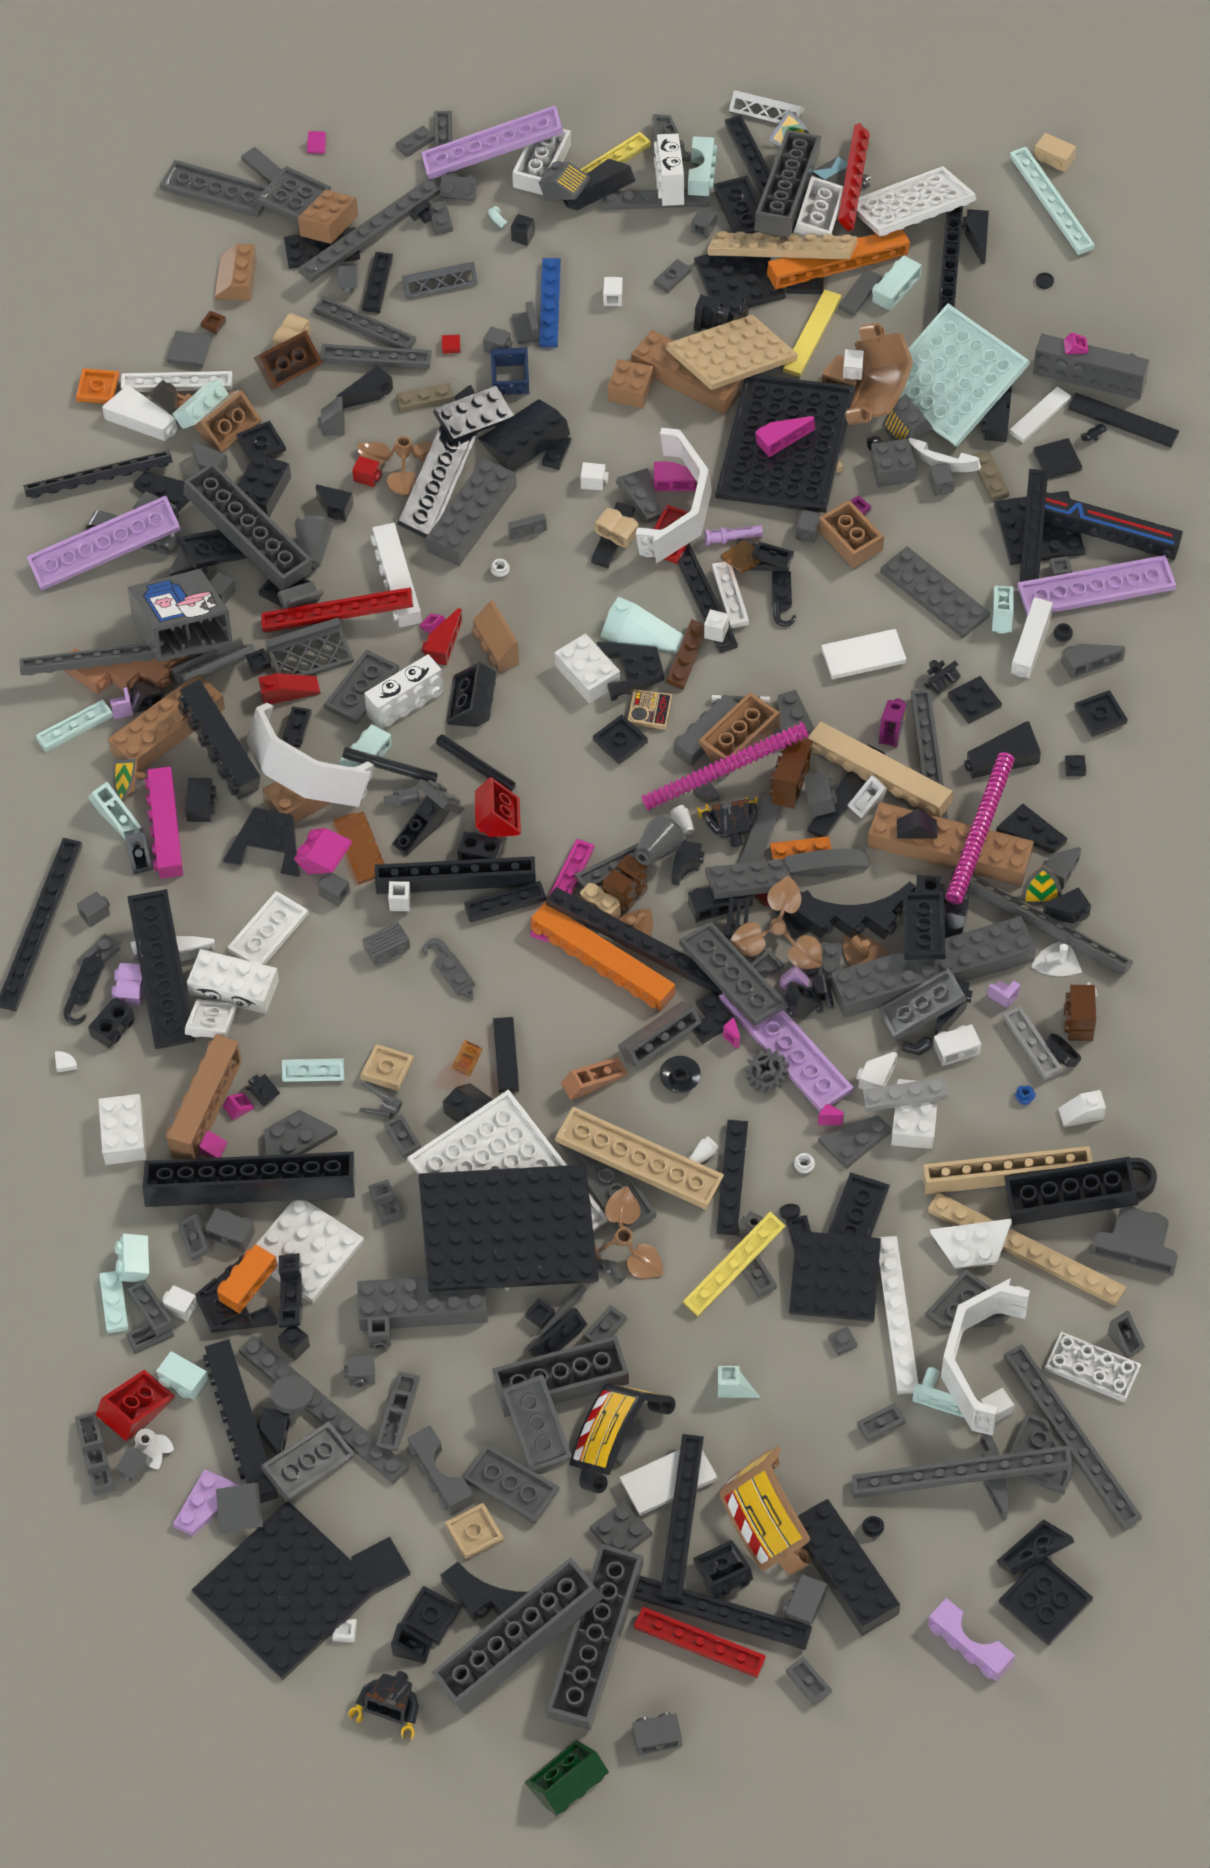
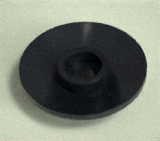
M687 1056L671 1057L660 1068L662 1084L668 1090L677 1093L692 1090L698 1085L701 1078L699 1065Z

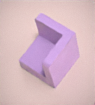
M127 687L123 688L125 696L110 699L114 719L133 715Z
M794 965L781 975L779 984L785 991H787L788 984L791 981L808 987L809 977L800 967Z
M998 981L996 985L991 983L988 986L987 996L1008 1008L1019 996L1020 984L1016 981H1013L1009 986L1002 981Z

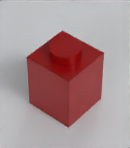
M359 456L352 469L353 481L374 487L377 481L381 480L383 474L380 462Z

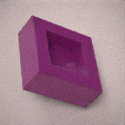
M859 495L851 500L863 515L871 511V505Z

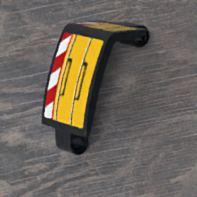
M606 1384L599 1392L586 1416L570 1460L571 1466L581 1468L579 1479L581 1488L594 1493H602L606 1490L608 1481L605 1475L611 1474L628 1430L644 1401H647L648 1408L651 1411L669 1415L675 1409V1399L672 1396L657 1392Z

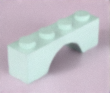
M693 136L691 162L697 163L700 166L689 169L688 195L709 196L710 189H713L717 145H714V137Z

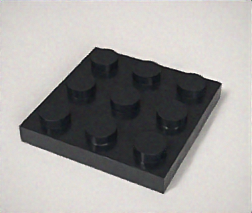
M1045 1558L1032 1565L1004 1593L998 1603L1050 1646L1093 1601V1596L1052 1561Z

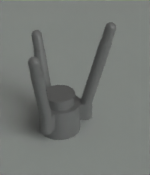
M368 1081L361 1083L367 1090L384 1099L381 1105L384 1111L361 1107V1112L384 1115L390 1118L391 1114L396 1116L399 1113L403 1103L402 1100L392 1096L374 1083Z

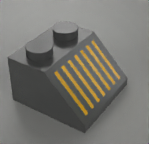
M556 161L551 164L538 183L545 201L577 199L591 178L570 162Z
M906 394L898 400L892 411L886 415L882 424L894 440L908 438L918 440L933 428L927 418Z

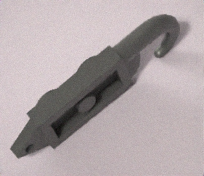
M434 938L426 941L423 945L424 955H428L427 949L429 946H438L441 953L435 960L437 968L457 996L461 994L473 1000V987L475 983L455 954L440 939Z

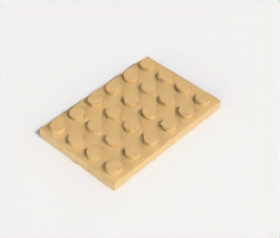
M753 314L667 343L666 350L710 390L796 361L798 356L792 348Z

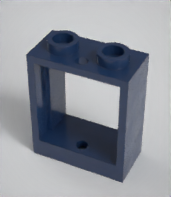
M528 348L491 349L492 387L497 386L502 395L530 394ZM524 365V380L497 381L496 366Z

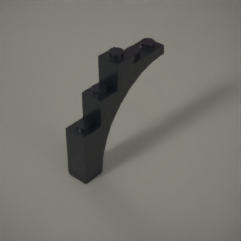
M909 881L899 891L886 898L858 905H840L824 902L800 891L801 905L799 909L794 913L786 911L784 913L803 927H807L810 932L820 939L825 934L831 933L835 927L851 939L857 934L860 935L865 928H868L884 940L889 934L892 935L898 927L897 918L903 911V892H915L916 885Z
M456 1562L440 1574L442 1585L473 1621L486 1617L490 1609L499 1617L529 1592L501 1589L485 1583L470 1574L459 1562Z

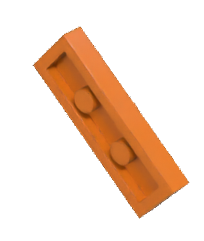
M829 836L770 843L772 860L784 859L786 856L831 849Z

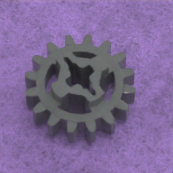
M768 1048L767 1053H764L760 1049L759 1055L753 1053L754 1059L747 1060L750 1066L744 1068L748 1072L745 1077L749 1080L750 1086H754L756 1091L762 1088L764 1093H767L768 1089L775 1092L776 1086L780 1089L782 1088L781 1082L787 1083V1079L784 1076L790 1075L789 1070L786 1069L790 1066L785 1061V1056L780 1055L778 1050L773 1053ZM777 1063L780 1065V1071H777ZM755 1070L758 1072L756 1075L757 1079L755 1078Z

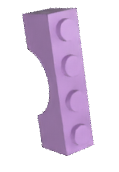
M946 1598L929 1616V1629L935 1635H941L953 1650H959L967 1662L978 1666L985 1677L988 1679L992 1678L997 1682L1014 1663L1015 1654L999 1641L991 1644H978L971 1641L962 1630L963 1611Z

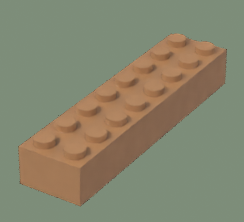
M879 802L868 835V847L952 869L957 868V863L972 825L930 815L937 819V839H897V819L909 814L913 810ZM989 830L973 874L1022 886L1032 856L1034 841Z

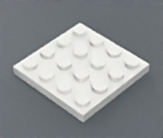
M293 1200L256 1244L276 1256L278 1266L270 1276L280 1281L279 1256L300 1253L303 1297L314 1303L365 1240L362 1236L307 1200Z

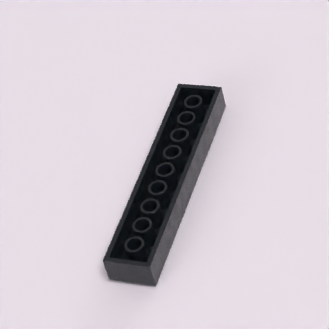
M354 1151L145 1161L142 1186L145 1207L355 1198L356 1170Z

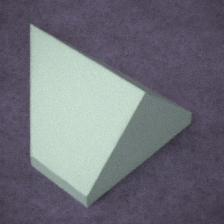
M718 1366V1398H761L741 1373L739 1366Z

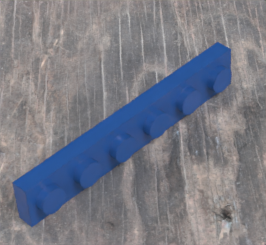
M542 258L540 347H558L561 258Z

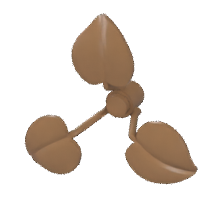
M401 436L397 438L396 444H393L391 452L386 444L380 442H358L359 456L379 461L380 466H382L384 460L389 461L396 451V454L402 458V473H391L387 478V485L391 491L406 496L410 495L418 476L414 472L405 473V458L412 452L414 458H419L423 464L433 441L420 442L413 447L409 437Z
M786 876L773 885L768 892L767 899L770 907L776 911L781 910L778 918H773L770 921V928L761 933L759 924L754 922L745 923L734 932L730 942L741 954L756 956L765 948L766 942L762 936L769 932H772L774 935L783 934L794 945L788 950V957L795 966L803 969L818 968L823 964L822 948L819 941L813 936L804 935L795 942L785 931L786 924L782 919L784 912L794 913L801 905V893L797 884L790 876Z
M628 1186L623 1187L610 1197L605 1206L607 1220L612 1223L618 1222L620 1229L614 1234L613 1240L601 1248L597 1249L595 1244L597 1261L602 1260L598 1253L613 1244L619 1247L628 1246L632 1255L627 1259V1268L634 1277L639 1279L661 1277L663 1275V1264L658 1252L654 1247L646 1243L639 1244L634 1251L633 1243L630 1242L633 1234L630 1229L622 1225V1223L625 1225L633 1224L640 1216V1205L637 1199L631 1193Z

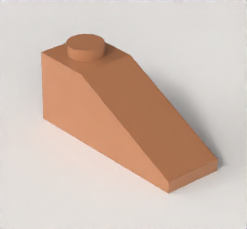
M619 1057L572 1070L561 1082V1085L569 1099L573 1100L605 1087L627 1076L628 1073Z

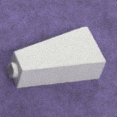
M129 385L102 406L104 419L162 441L172 437L178 430L176 419Z
M1034 597L1012 661L1011 674L1030 679L1050 626L1053 602Z

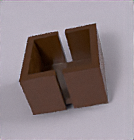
M629 854L617 865V869L625 873L626 876L613 869L603 880L604 893L610 894L619 900L621 914L627 909L630 910L635 904V900L639 896H643L648 889L647 866L639 863Z
M1070 984L1069 992L1065 993L1063 1013L1066 1015V1020L1064 1021V1033H1068V1041H1093L1096 1026L1095 985Z

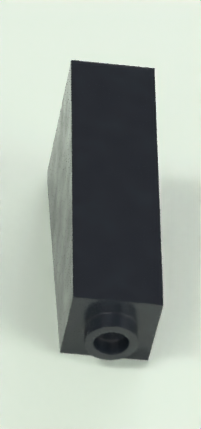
M608 158L587 173L591 180L577 199L563 200L566 207L578 211L635 182L631 166Z
M1026 721L968 751L967 759L964 760L966 772H970L971 778L990 775L998 754L1002 752L1014 757L1015 761L1011 770L1040 763L1041 751L1030 722Z

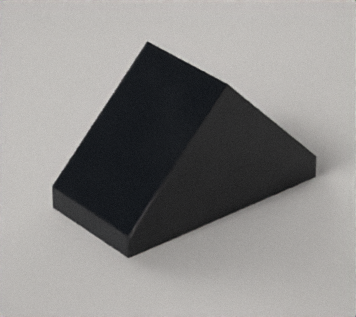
M919 809L897 819V839H937L938 837L937 819Z
M401 1623L397 1624L391 1642L393 1656L419 1663H426L432 1642Z

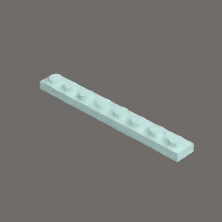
M1023 147L1010 152L1011 160L1075 252L1080 255L1094 250L1095 244L1028 148Z

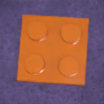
M83 368L76 401L106 404L116 394L120 377L119 371Z

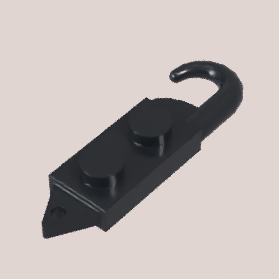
M772 571L773 618L777 625L783 627L790 626L796 621V615H793L789 621L781 619V612L787 611L792 607L791 571Z
M100 949L88 958L85 957L70 991V996L63 1011L65 1020L70 1024H80L87 1017L84 1014L81 1018L74 1019L71 1016V1011L74 1005L84 1006L91 1000L105 967L102 962Z

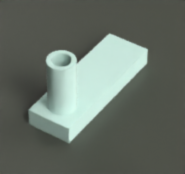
M929 1367L922 1385L916 1383L912 1401L964 1418L951 1394L934 1389L940 1372L936 1368Z

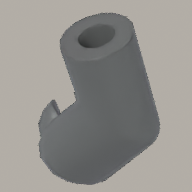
M605 1259L597 1261L599 1272L612 1275L617 1284L625 1280L621 1269L615 1261Z

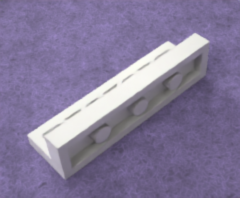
M736 90L733 91L729 108L731 112L775 123H780L781 120H778V118H783L788 110L795 112L799 118L800 114H803L804 107ZM736 98L742 99L746 107L741 110L734 109ZM755 103L760 104L763 109L758 114H754L750 108ZM772 107L777 108L780 113L775 118H770L767 112Z

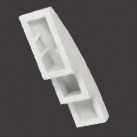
M176 936L181 961L197 958L200 949L217 953L214 939ZM133 941L131 942V946L134 958L137 959L138 953L136 942Z

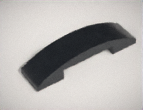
M300 1253L280 1255L279 1328L300 1326L303 1312V1282Z

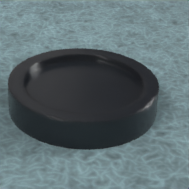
M1040 273L1036 277V285L1042 289H1048L1054 284V277L1049 273Z
M785 1204L779 1210L780 1216L788 1220L795 1219L801 1214L800 1207L796 1204Z

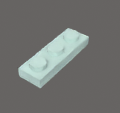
M344 1058L282 1060L283 1082L343 1081L345 1079Z
M116 1271L100 1273L107 1333L129 1330L123 1283L119 1281V1273H116Z

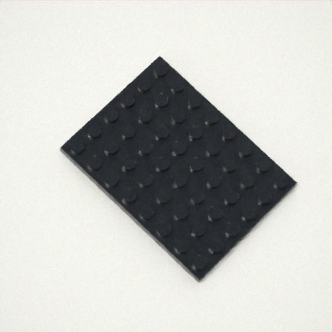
M760 374L745 378L715 497L717 499L827 513L848 425L846 411L852 408L855 386ZM813 416L815 419L814 431L771 457H768L756 443L755 432L760 427L766 426L771 422Z
M586 1164L418 1174L428 1292L598 1282L599 1276Z

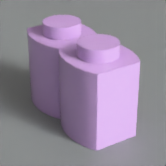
M120 963L119 969H115L114 978L117 983L116 986L112 987V998H116L125 1005L141 1006L144 985L140 964Z

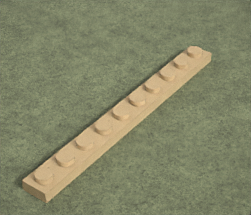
M939 1192L928 1207V1213L954 1226L995 1221ZM1009 1228L1002 1250L1115 1307L1117 1306L1126 1290V1286Z

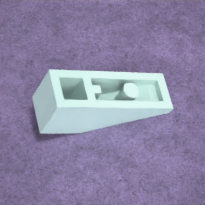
M994 586L992 631L1001 634L1012 632L1013 587Z
M108 782L104 783L87 797L96 810L124 839V831L142 828Z

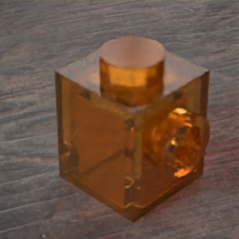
M464 1039L451 1069L470 1077L483 1048Z

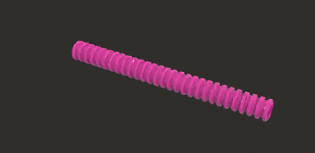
M801 721L799 725L794 724L793 728L788 727L786 731L783 729L782 733L777 732V735H771V738L766 737V740H760L758 744L755 742L754 746L749 745V748H743L741 752L738 750L736 754L732 753L730 757L727 755L726 759L721 758V761H715L713 765L710 763L708 767L704 766L702 770L699 768L697 772L693 771L691 775L688 773L687 777L682 776L680 780L676 779L674 783L671 781L669 785L665 784L663 788L660 786L659 790L654 789L652 793L647 792L648 795L646 796L643 794L641 798L646 809L651 811L652 807L662 806L663 802L668 803V800L672 801L674 797L679 798V795H685V792L690 793L691 789L696 790V787L700 788L702 784L707 785V782H713V779L718 780V777H724L726 773L729 775L730 771L735 772V769H741V766L746 767V764H752L754 760L757 762L758 758L763 759V756H769L771 752L774 754L776 750L780 751L782 747L785 749L787 745L791 746L793 742L796 744L797 740L802 741L804 737L809 738L804 723Z
M1002 752L997 756L983 798L970 828V833L957 863V868L951 879L945 897L953 904H961L963 902L978 857L982 851L991 822L1007 783V778L1013 767L1015 759L1008 753Z

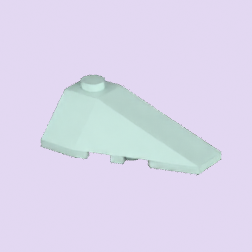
M618 597L609 610L601 638L612 643L657 647L659 651L678 653L684 635L637 604Z

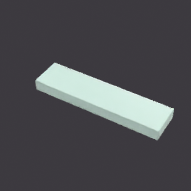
M102 699L35 735L36 740L44 751L48 752L113 717V712Z

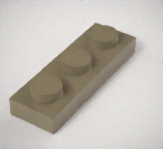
M450 383L396 393V400L399 411L404 412L454 402V396Z
M986 450L972 454V456L979 457L981 468L977 470V473L991 502L1009 497V490L990 451Z

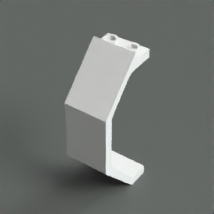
M661 428L660 437L663 456L682 459L698 484L692 509L689 513L662 530L637 527L636 538L639 555L655 557L656 564L702 535L712 492L709 469L681 430Z
M265 703L256 708L246 742L261 773L304 798L359 807L361 800L367 794L368 782L373 776L372 770L374 765L367 761L357 767H347L317 761L276 736L269 722L274 706Z
M1011 1278L958 1305L942 1365L941 1378L970 1429L992 1436L995 1429L998 1407L981 1403L975 1398L955 1359L962 1334L966 1329L997 1313L1025 1319L1030 1290L1020 1286H1010Z

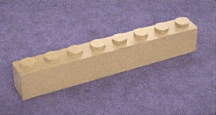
M820 722L809 735L808 740L813 741L812 752L814 754H820L829 762L837 763L848 772L853 771L865 781L873 775L895 797L908 801L909 804L925 810L929 815L942 817L953 802L952 790L823 722Z
M1090 1146L923 1164L922 1179L926 1195L938 1192L945 1193L1006 1186L1004 1177L1093 1163Z

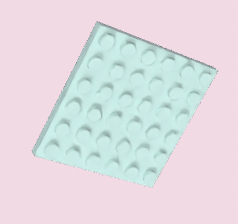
M947 304L908 348L913 359V365L900 398L906 394L933 427L932 430L955 447H958L1029 366L1030 362L953 306Z

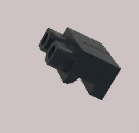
M700 294L695 307L694 330L701 332L702 328L711 329L728 323L729 320L727 319L730 308L721 306L722 300Z

